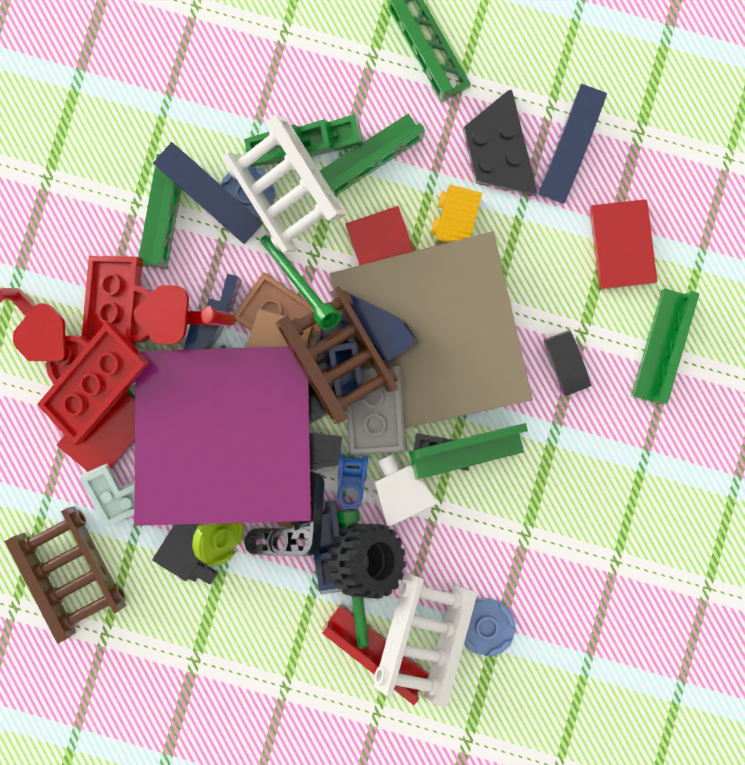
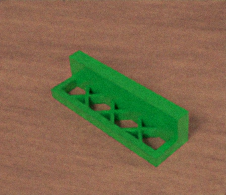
M388 0L390 13L441 103L470 88L471 83L424 0H415L420 8L418 17L412 16L406 5L413 0ZM419 24L431 28L433 31L431 41L425 39ZM432 48L444 51L447 56L445 65L438 62ZM445 73L456 74L461 84L453 88Z
M408 113L363 142L362 145H358L321 169L320 173L334 195L337 196L422 141L425 129L421 123L416 125Z
M156 166L153 173L138 257L143 258L144 266L167 269L182 190Z
M666 288L661 290L631 393L632 397L655 404H668L700 293L690 291L683 294Z
M527 424L514 425L409 451L415 479H422L524 453L519 433L528 431Z

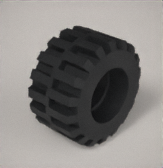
M384 524L348 525L347 528L341 529L339 536H335L332 540L334 546L330 547L328 554H331V559L327 560L328 567H331L332 570L329 572L331 579L336 580L334 583L336 588L342 589L341 593L351 597L381 599L383 596L391 595L392 589L396 590L398 588V581L402 580L404 576L402 570L406 568V561H404L403 557L406 555L405 549L401 548L403 542L401 538H396L397 533ZM367 552H368V555H369V565H368V568L366 569L365 558H366V554H367Z

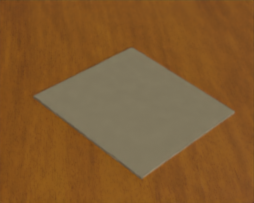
M494 231L330 273L333 289L340 286L341 290H346L404 319L419 340L417 345L394 362H387L386 359L383 360L386 367L400 366L405 428L533 400ZM354 335V342L357 343L358 353H360L363 349ZM367 361L360 368L368 369L373 368L370 361Z

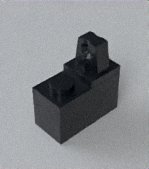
M199 524L173 525L152 561L185 582L187 580L196 582L199 578L209 585L212 584L219 572L206 563L201 562L195 556L192 547L193 536Z

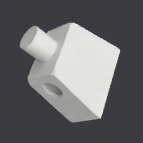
M393 454L378 460L384 476L375 480V485L387 526L390 527L438 504L422 479H415L411 464L400 468Z

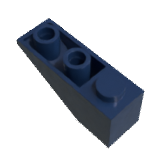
M349 293L354 303L352 309L367 335L374 342V347L382 361L386 359L387 362H394L419 343V340L404 319Z

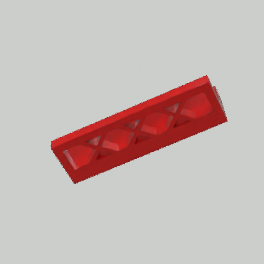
M340 604L323 626L322 634L375 675L377 668L380 666L387 639L367 624L369 644L365 649L359 648L357 645L354 613ZM403 656L399 669L400 674L424 679L429 677L427 670L410 657ZM395 685L394 691L412 705L418 702V692L420 690Z

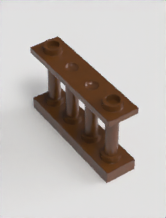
M340 286L330 292L334 300L328 303L332 304L337 311L340 310L348 323V326L313 346L310 344L306 346L301 335L304 334V330L316 324L314 311L299 320L293 319L291 321L287 315L275 323L333 424H340L348 419L345 413L348 411L347 407L380 387L384 386L387 392L398 389L395 383L398 381L396 374L390 366H385L352 309L354 303L351 296L346 290L342 291ZM355 335L363 351L327 372L326 370L321 371L315 362L318 360V356ZM370 361L378 376L343 397L340 395L336 397L330 388L333 385V381Z
M75 506L61 511L65 520L31 538L24 532L4 541L57 644L76 633V623L108 606L111 607L114 614L127 606L123 589L119 585L116 586L85 526L87 522L84 514L79 509L77 510ZM71 530L78 545L45 563L40 562L35 553L36 548ZM84 555L91 571L59 588L53 587L48 578L49 573ZM97 580L104 596L71 614L66 612L61 603L62 598Z

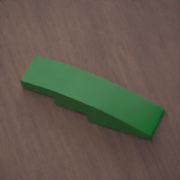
M355 114L329 122L323 119L303 126L291 125L310 157L363 144L359 117ZM269 132L245 138L246 153L270 135ZM276 145L250 166L256 167L281 163L285 160V155L287 154L282 146Z

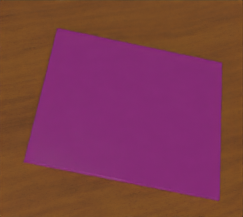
M288 346L139 351L150 364L135 381L134 526L311 521L309 381Z

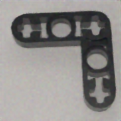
M310 471V482L313 480V484L310 486L312 497L311 521H292V528L251 529L244 540L245 548L250 554L309 557L318 552L321 544L325 486L322 475ZM284 535L286 537V545L280 550L277 542L279 537ZM259 539H266L267 545H257L256 542ZM308 539L309 541L308 545L305 546L296 545V540Z

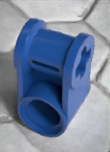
M340 453L337 497L340 505L344 508L354 509L362 503L364 484L367 477L368 456L364 455L363 458L346 457L344 453ZM346 466H359L360 469L347 468ZM350 487L356 489L359 493L358 500L352 504L346 503L342 496L343 491Z

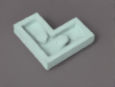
M108 463L80 476L79 479L106 527L134 515V482L120 487Z

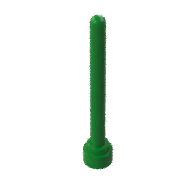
M262 236L260 242L314 309V320L322 330L334 328L341 319L337 309L332 304L322 302L282 251H279L273 245L270 236Z
M359 509L337 512L338 524H341V529L347 528L348 525L358 524L360 521ZM352 597L357 645L359 648L365 649L368 647L369 642L364 598Z

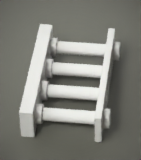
M273 115L266 121L271 129L269 131L270 135L242 157L239 154L225 153L223 158L227 163V171L234 179L238 180L271 233L273 245L282 253H292L298 250L292 239L321 218L328 221H338L347 214L287 118ZM274 146H282L287 154L285 155V160L255 181L247 167ZM291 169L297 170L302 178L300 184L273 205H270L262 191ZM307 193L312 195L317 203L315 205L316 208L291 227L285 229L277 215Z
M405 572L404 580L401 581L399 586V598L381 663L375 672L374 687L389 697H392L395 685L425 691L423 697L437 706L447 707L477 592L455 584L451 593L422 587L423 578ZM419 598L448 605L444 621L441 622L414 615ZM411 627L440 633L437 648L431 650L406 644ZM403 656L432 662L429 677L424 679L400 674L399 669Z

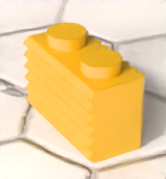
M449 184L447 192L441 191L437 206L442 208L440 219L434 218L430 233L435 235V244L441 245L471 237L482 192Z

